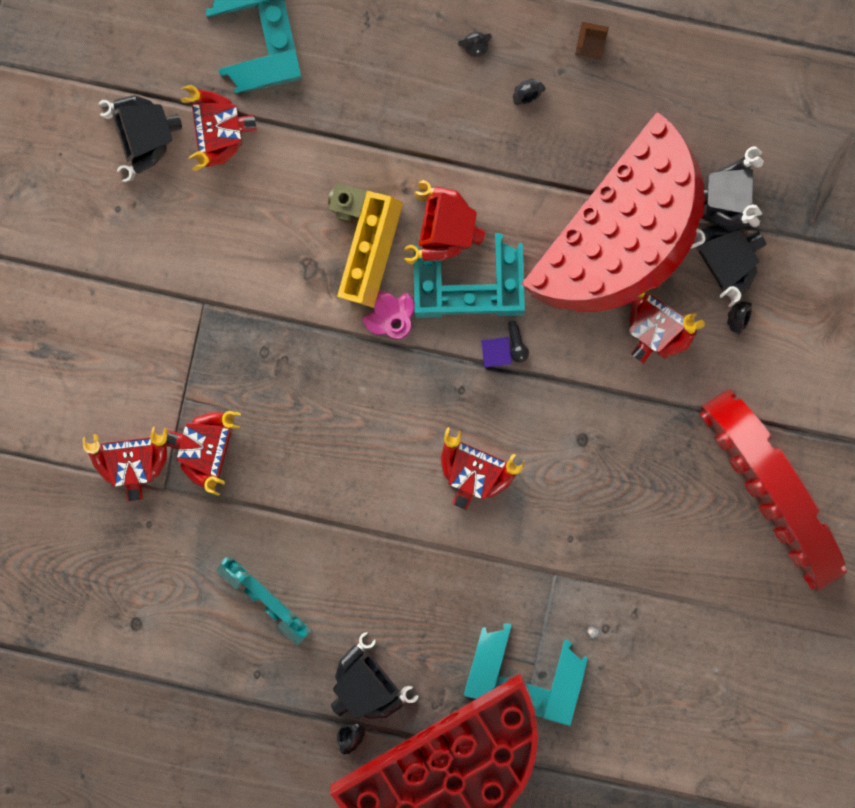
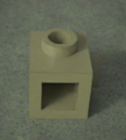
M336 183L335 189L331 190L328 197L329 210L336 214V219L349 223L352 222V218L359 220L367 191Z

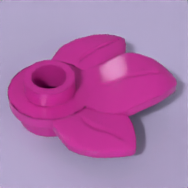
M379 291L373 308L375 312L362 318L364 325L375 335L387 334L392 339L397 340L405 338L411 331L412 323L410 318L415 311V303L409 293H404L396 299L388 292ZM397 321H401V327L398 329H394L393 324Z

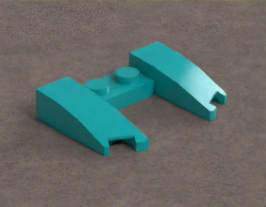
M214 0L213 8L206 9V17L208 18L258 7L269 55L218 69L222 78L228 74L237 85L233 90L235 94L302 80L285 0Z
M495 233L496 284L442 285L441 261H423L422 258H418L417 262L414 263L415 318L442 317V315L451 314L524 316V287L521 284L524 281L523 244L519 243L518 248L515 249L502 243L504 235Z
M232 556L226 557L220 563L216 573L236 591L243 584L246 587L244 592L253 601L256 602L260 599L266 605L264 611L274 620L278 618L282 620L277 629L296 646L312 631Z
M505 623L503 624L504 630L487 633L486 627L482 628L464 690V696L477 699L510 680L498 674L512 624ZM564 639L551 689L548 690L527 684L533 701L536 716L570 726L588 658L584 656L581 660L569 649L572 643Z

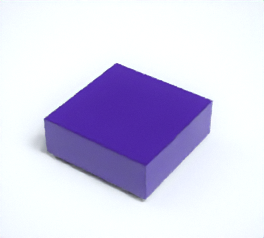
M508 337L481 340L484 368L512 364Z

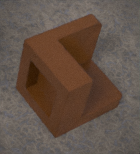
M582 21L575 54L602 59L609 27Z

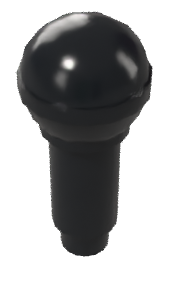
M511 321L508 323L512 342L510 355L515 362L521 363L528 359L530 352L522 341L520 329L516 321Z

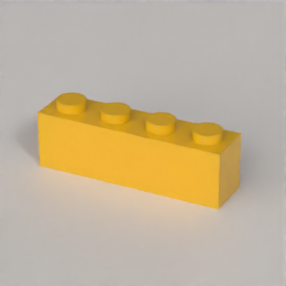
M367 191L337 297L374 308L403 202L391 196Z

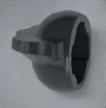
M472 32L464 40L458 41V46L463 47L468 55L479 57L488 50L492 35L490 33Z
M533 78L522 81L514 90L512 96L514 104H528L535 101L546 90L545 86L541 81Z
M751 302L735 304L728 312L727 324L730 326V330L738 335L741 334L749 323L752 313Z
M345 724L340 727L337 733L340 753L343 755L350 754L363 741L365 735V727L363 725Z

